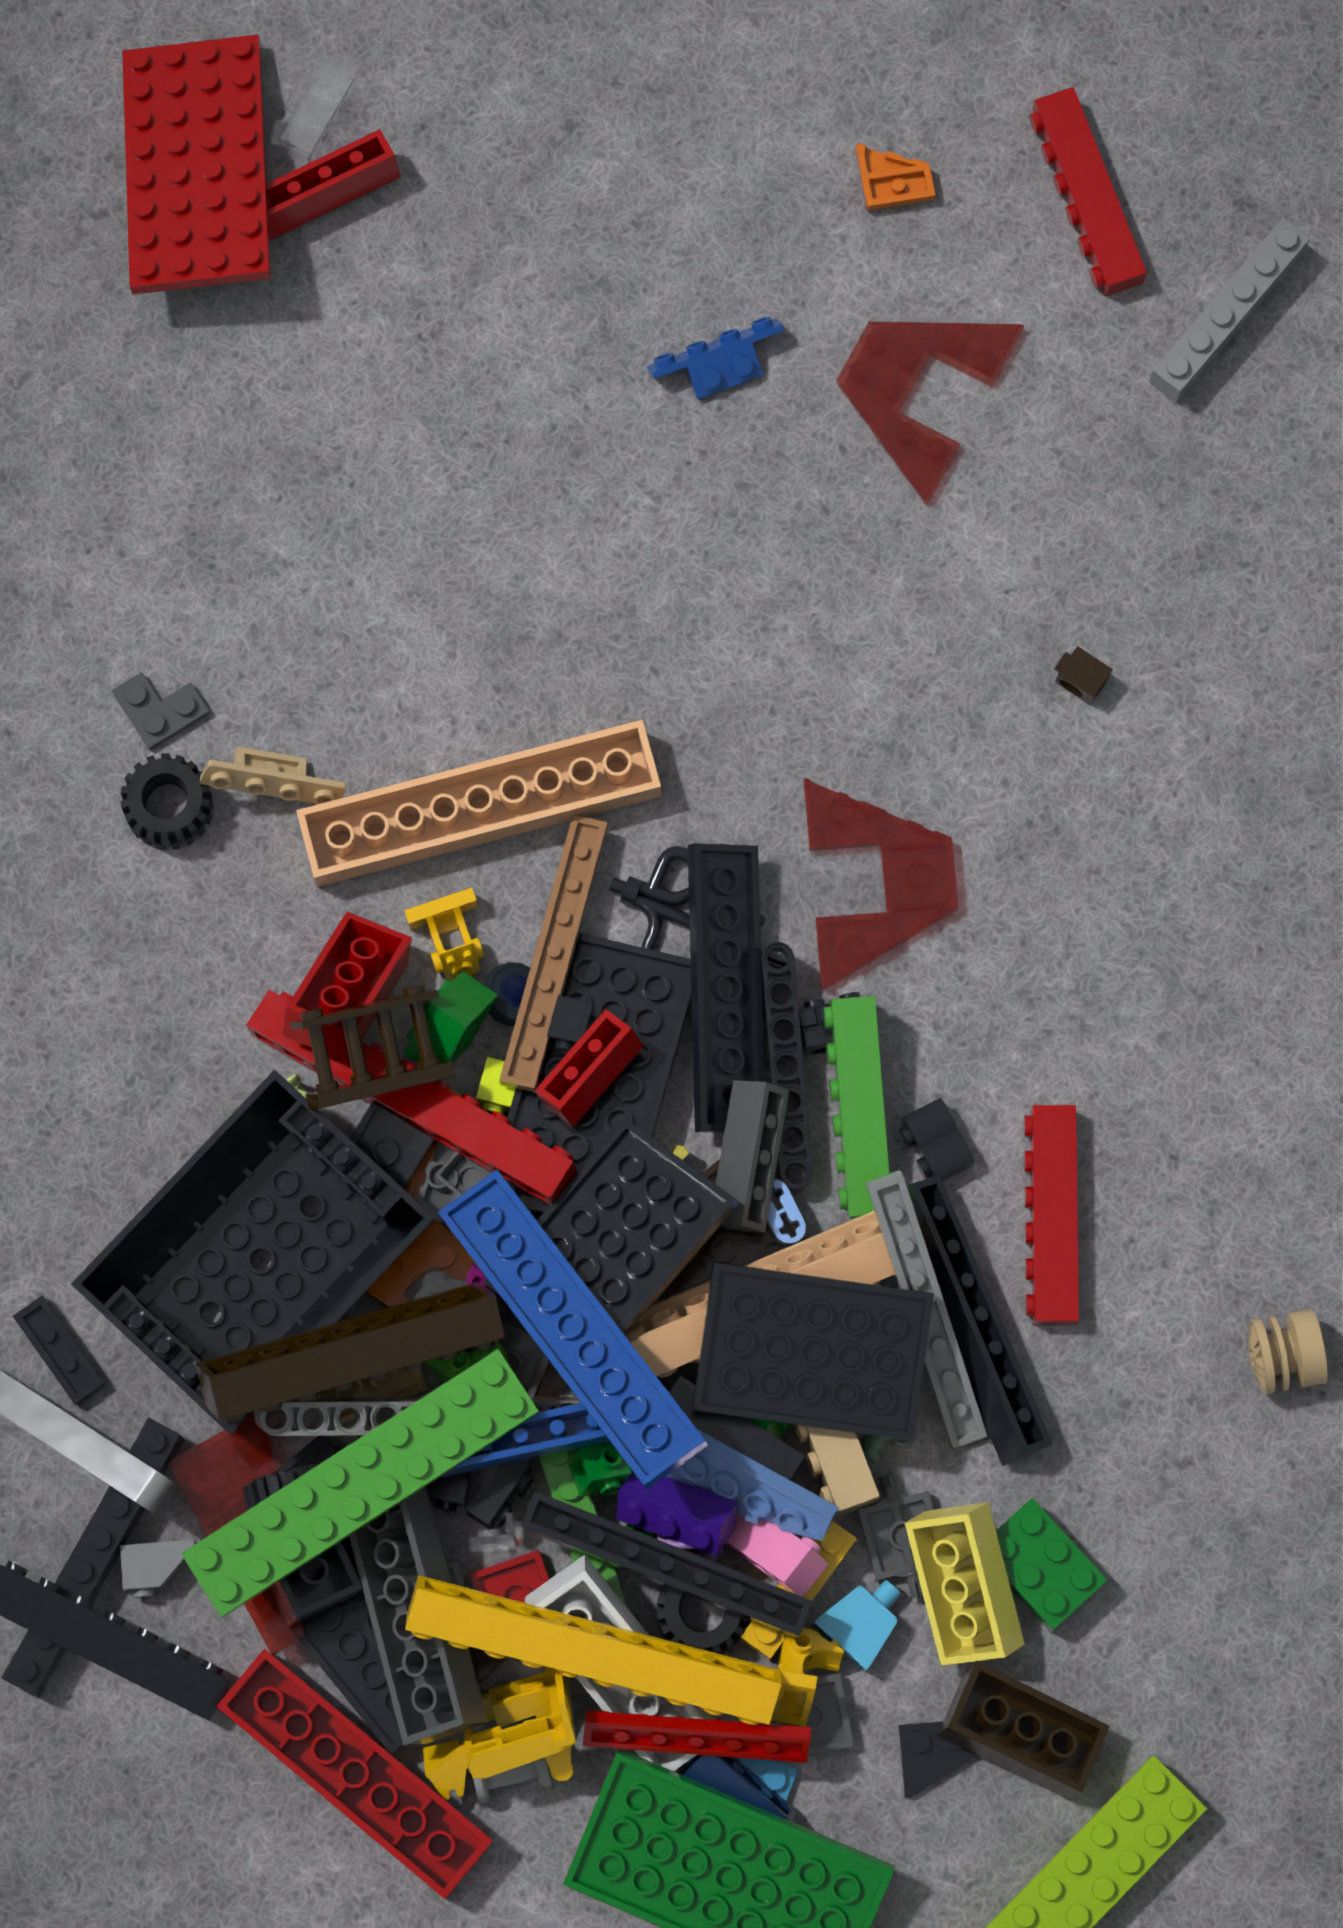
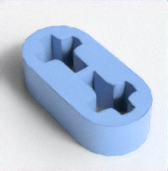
M774 1179L773 1190L775 1192L781 1190L783 1193L779 1197L782 1209L777 1211L774 1203L770 1201L767 1223L775 1239L780 1244L792 1246L802 1241L806 1229L805 1221L788 1187L782 1181ZM784 1214L790 1224L797 1222L799 1225L795 1230L796 1236L793 1238L788 1233L783 1235L780 1233V1230L783 1229V1221L780 1216Z

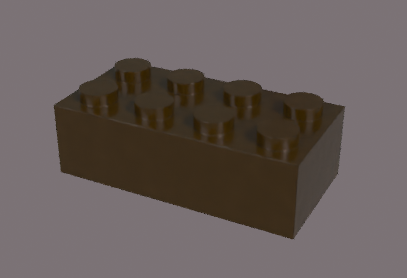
M976 1660L966 1668L938 1736L1072 1800L1083 1792L1110 1726Z

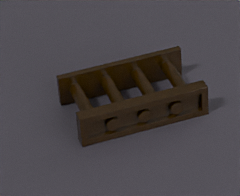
M424 985L407 987L402 989L403 996L323 1014L322 1008L309 1010L301 1013V1020L290 1022L291 1029L308 1028L319 1080V1084L316 1085L317 1091L305 1094L308 1108L321 1109L456 1076L453 1062L440 1061L439 1056H435L424 1001L438 998V990H425ZM408 1004L421 1058L417 1060L418 1067L406 1069L405 1064H401L390 1012L391 1008ZM376 1012L387 1067L384 1068L385 1075L372 1077V1073L367 1071L356 1019L357 1016ZM342 1020L353 1076H350L351 1083L339 1086L338 1080L333 1079L322 1025Z

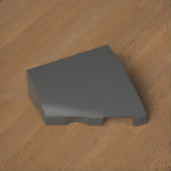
M438 1142L433 1161H428L425 1170L426 1181L420 1187L416 1201L436 1221L451 1232L440 1218L438 1211L492 1172Z

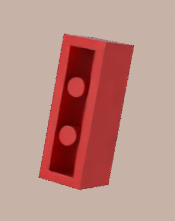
M605 1009L534 1091L547 1109L571 1127H574L644 1046L630 1026Z

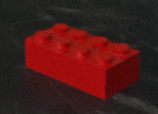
M346 911L288 1003L285 1011L283 1036L311 1047L308 1028L291 1029L290 1022L301 1020L302 1012L322 1008L323 1014L388 999L408 966L412 937ZM376 1012L356 1017L361 1042L376 1019ZM342 1020L323 1024L328 1054L349 1062L350 1057Z

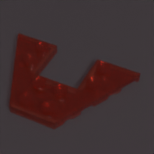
M868 322L836 380L837 386L849 399L856 412L876 436L875 438L898 466L900 472L906 477L925 505L928 506L958 451L960 443L900 413L903 404L929 357L992 388L1022 334L1024 325Z
M805 778L803 779L809 851L880 846L886 912L815 917L821 990H825L958 909L952 837L938 831L926 829L923 825L911 820L906 821L887 813L884 809L864 801H857L850 798L847 794L837 793Z

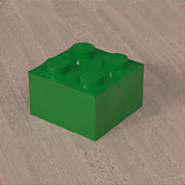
M464 971L453 981L450 979L445 980L438 990V998L429 999L424 1002L434 1054L439 1056L440 1061L454 1063L470 1047L498 996ZM413 1025L406 1036L410 1042L404 1054L418 1063L417 1060L421 1058Z

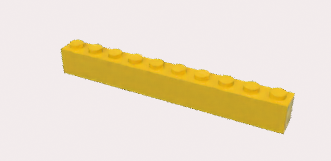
M418 1575L406 1616L405 1630L411 1631L418 1638L432 1639L435 1637L447 1640L450 1645L460 1649H468L470 1646L484 1650L487 1655L494 1658H505L506 1656L516 1658L529 1667L541 1668L546 1666L554 1668L564 1676L575 1678L580 1675L592 1678L594 1682L605 1687L623 1686L640 1696L647 1697L653 1694L665 1697L668 1702L674 1705L686 1706L691 1704L699 1706L705 1712L712 1715L730 1714L737 1716L742 1722L751 1725H758L759 1722L770 1724L782 1685L781 1671L779 1669Z

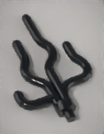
M673 846L664 850L656 861L649 882L629 876L627 882L615 877L611 882L609 891L622 895L621 903L639 909L647 917L648 929L642 942V948L655 950L661 935L662 918L690 930L689 913L669 906L689 903V887L677 892L662 888L669 867L674 860L688 863V848ZM760 914V927H762L765 923V917ZM770 955L767 958L769 965L775 969L783 968L788 963Z

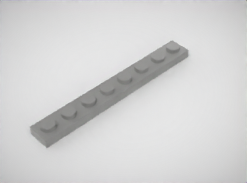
M899 1170L865 1182L899 1288L934 1293L924 1365L950 1444L954 1449L988 1437L904 1176Z

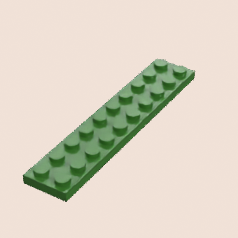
M497 1349L182 1552L181 1555L218 1614L223 1618L539 1414V1411L499 1349Z

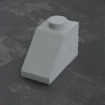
M194 1539L120 1545L123 1590L125 1592H132L133 1598L154 1597V1590L164 1589L186 1563L181 1553L197 1542Z

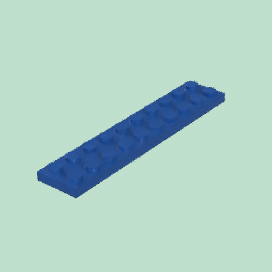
M497 1169L438 1211L440 1218L646 1490L708 1446L699 1431Z

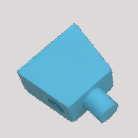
M884 1580L872 1595L859 1585L817 1618L813 1625L830 1641H838L839 1647L844 1649V1654L865 1672L898 1622L897 1617L888 1609L902 1594L887 1580Z

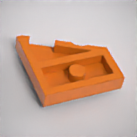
M861 143L855 145L866 211L935 201L936 195L929 163L917 159H905L900 154L889 151L885 154L867 149V145Z

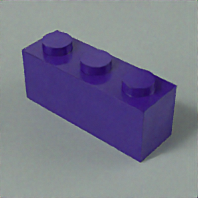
M632 1472L618 1492L616 1520L718 1555L735 1531L738 1501L667 1476L646 1490Z

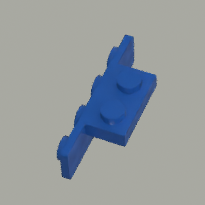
M771 317L757 319L751 323L752 327L740 332L738 329L727 330L719 334V339L713 342L698 341L686 347V352L675 356L673 353L662 354L653 359V364L647 366L648 373L653 378H659L686 368L696 398L700 399L762 376L763 373L753 342L783 332V324L777 319H771Z

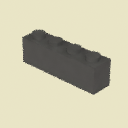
M733 1080L716 1185L734 1197L738 1205L720 1227L738 1231L765 1233L789 1089L767 1082Z

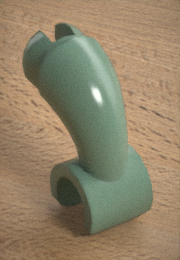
M867 1435L861 1444V1448L866 1461L877 1462L880 1458V1450H882L887 1442L894 1441L900 1448H908L911 1444L901 1443L897 1438Z

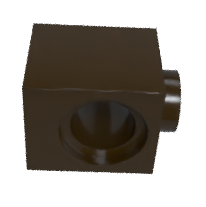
M1077 646L1071 655L1065 652L1057 663L1054 670L1059 673L1055 683L1088 705H1091L1109 680L1113 669Z

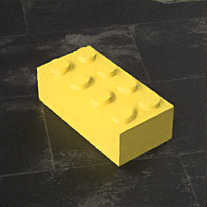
M989 1502L924 1511L907 1521L905 1527L941 1666L974 1662L976 1660L1005 1658L1025 1645Z

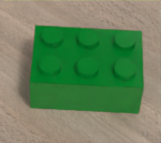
M1033 1498L996 1530L1012 1592L1050 1633L1107 1581L1102 1573Z

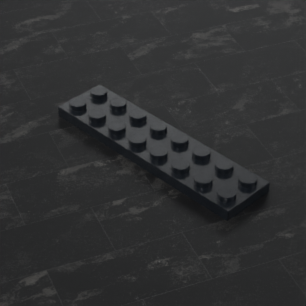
M693 843L688 845L695 1133H724L733 1080L764 1082L758 846Z

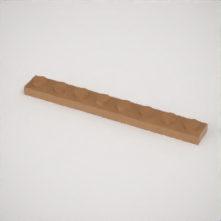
M574 814L572 816L500 1076V1085L536 1093L534 1090L538 1086L549 1045L547 1037L557 997L558 995L562 996L607 834L608 822Z

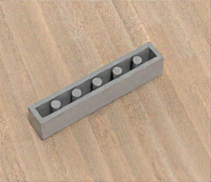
M1283 217L1152 370L1149 383L1176 404L1306 252L1310 237Z

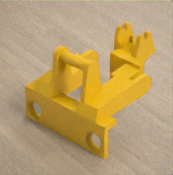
M544 1666L545 1672L490 1688L488 1689L489 1693L481 1695L487 1720L488 1722L496 1720V1727L474 1733L473 1728L465 1730L464 1742L462 1744H459V1740L424 1747L426 1778L430 1779L443 1799L448 1800L450 1798V1790H455L459 1797L464 1795L466 1769L468 1768L472 1778L482 1779L545 1758L551 1775L555 1780L566 1781L572 1777L571 1748L572 1744L576 1743L569 1677L560 1674L557 1669ZM536 1716V1719L523 1721L524 1723L518 1724L505 1729L501 1728L503 1726L518 1722L520 1720Z

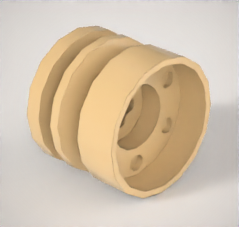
M1312 1308L1288 1312L1286 1314L1285 1330H1281L1279 1322L1274 1315L1267 1317L1266 1330L1260 1318L1250 1319L1248 1325L1249 1359L1253 1374L1256 1376L1261 1392L1264 1395L1275 1392V1379L1282 1392L1288 1391L1291 1373H1294L1301 1388L1327 1383L1328 1372L1325 1347L1320 1326Z

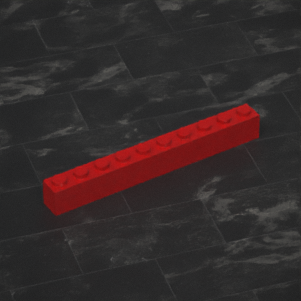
M268 990L246 1024L249 1032L254 1038L317 1073L312 1047L283 1036L285 1011L293 996L286 992L278 995ZM361 1042L367 1071L372 1073V1077L385 1075L384 1068L387 1067L383 1047L374 1042L370 1046ZM328 1054L333 1079L338 1080L339 1086L351 1083L350 1076H353L351 1062H346ZM404 1059L401 1060V1064H405L406 1069L416 1067ZM442 1080L362 1098L370 1104L372 1102L376 1103L432 1137L435 1141L486 1170L494 1172L497 1169L507 1182L548 1205L554 1202L577 1173L575 1164L572 1161L573 1156L559 1146H554L553 1149L541 1143L542 1138L529 1129L524 1128L522 1132L510 1126L512 1122L499 1112L493 1111L492 1114L480 1109L481 1104L469 1095L462 1094L461 1097L449 1091L451 1089L450 1086Z

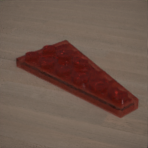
M254 1414L250 1415L232 1436L223 1430L167 1462L207 1536L247 1511L243 1488L257 1478L275 1473L269 1434L258 1427ZM270 1588L244 1604L273 1656L305 1637L303 1621L301 1620L288 1626Z

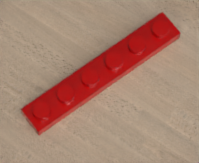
M586 1711L583 1733V1746L803 1763H807L811 1740V1727L761 1723L751 1725L744 1722L722 1721L719 1719L707 1720L680 1716L667 1717L608 1711Z

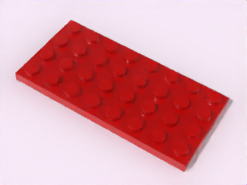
M259 35L122 50L129 283L132 295L271 279L262 59Z

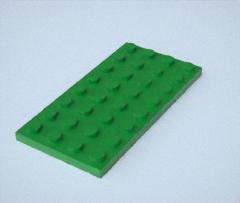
M618 1749L563 1885L662 1928H870L894 1872L895 1865L632 1753Z

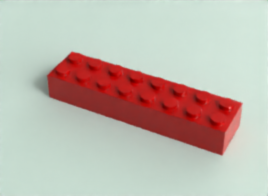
M263 1649L216 1706L445 1900L449 1898L494 1843L491 1838L266 1649Z

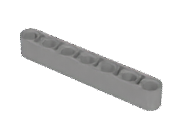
M0 1370V1415L151 1513H155L174 1484L173 1481Z

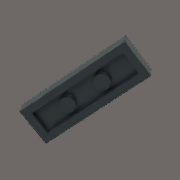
M43 1295L13 1315L15 1321L75 1406L106 1385Z

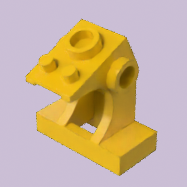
M472 887L404 910L410 930L425 925L428 926L436 952L430 953L436 973L444 972L446 979L451 981L462 971L469 976L480 972L479 959L485 958L478 937L470 938L462 915L463 912L478 908ZM459 929L464 945L446 951L443 948L439 935Z
M805 1628L802 1629L799 1639L787 1636L784 1639L777 1668L781 1671L782 1685L771 1721L801 1726L807 1725L816 1690L817 1676L804 1673L812 1668L839 1671L844 1649L839 1647L838 1641L831 1640L829 1642L815 1630Z

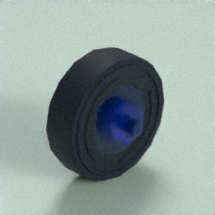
M508 962L497 966L486 977L483 985L498 995L489 1011V1014L496 1021L506 1026H515L530 967L522 963Z

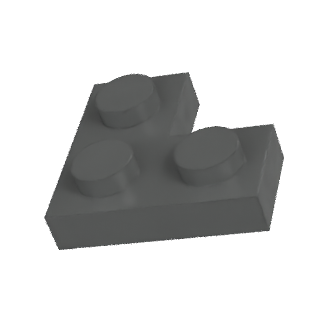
M142 672L111 690L149 751L210 714L191 682L161 701Z

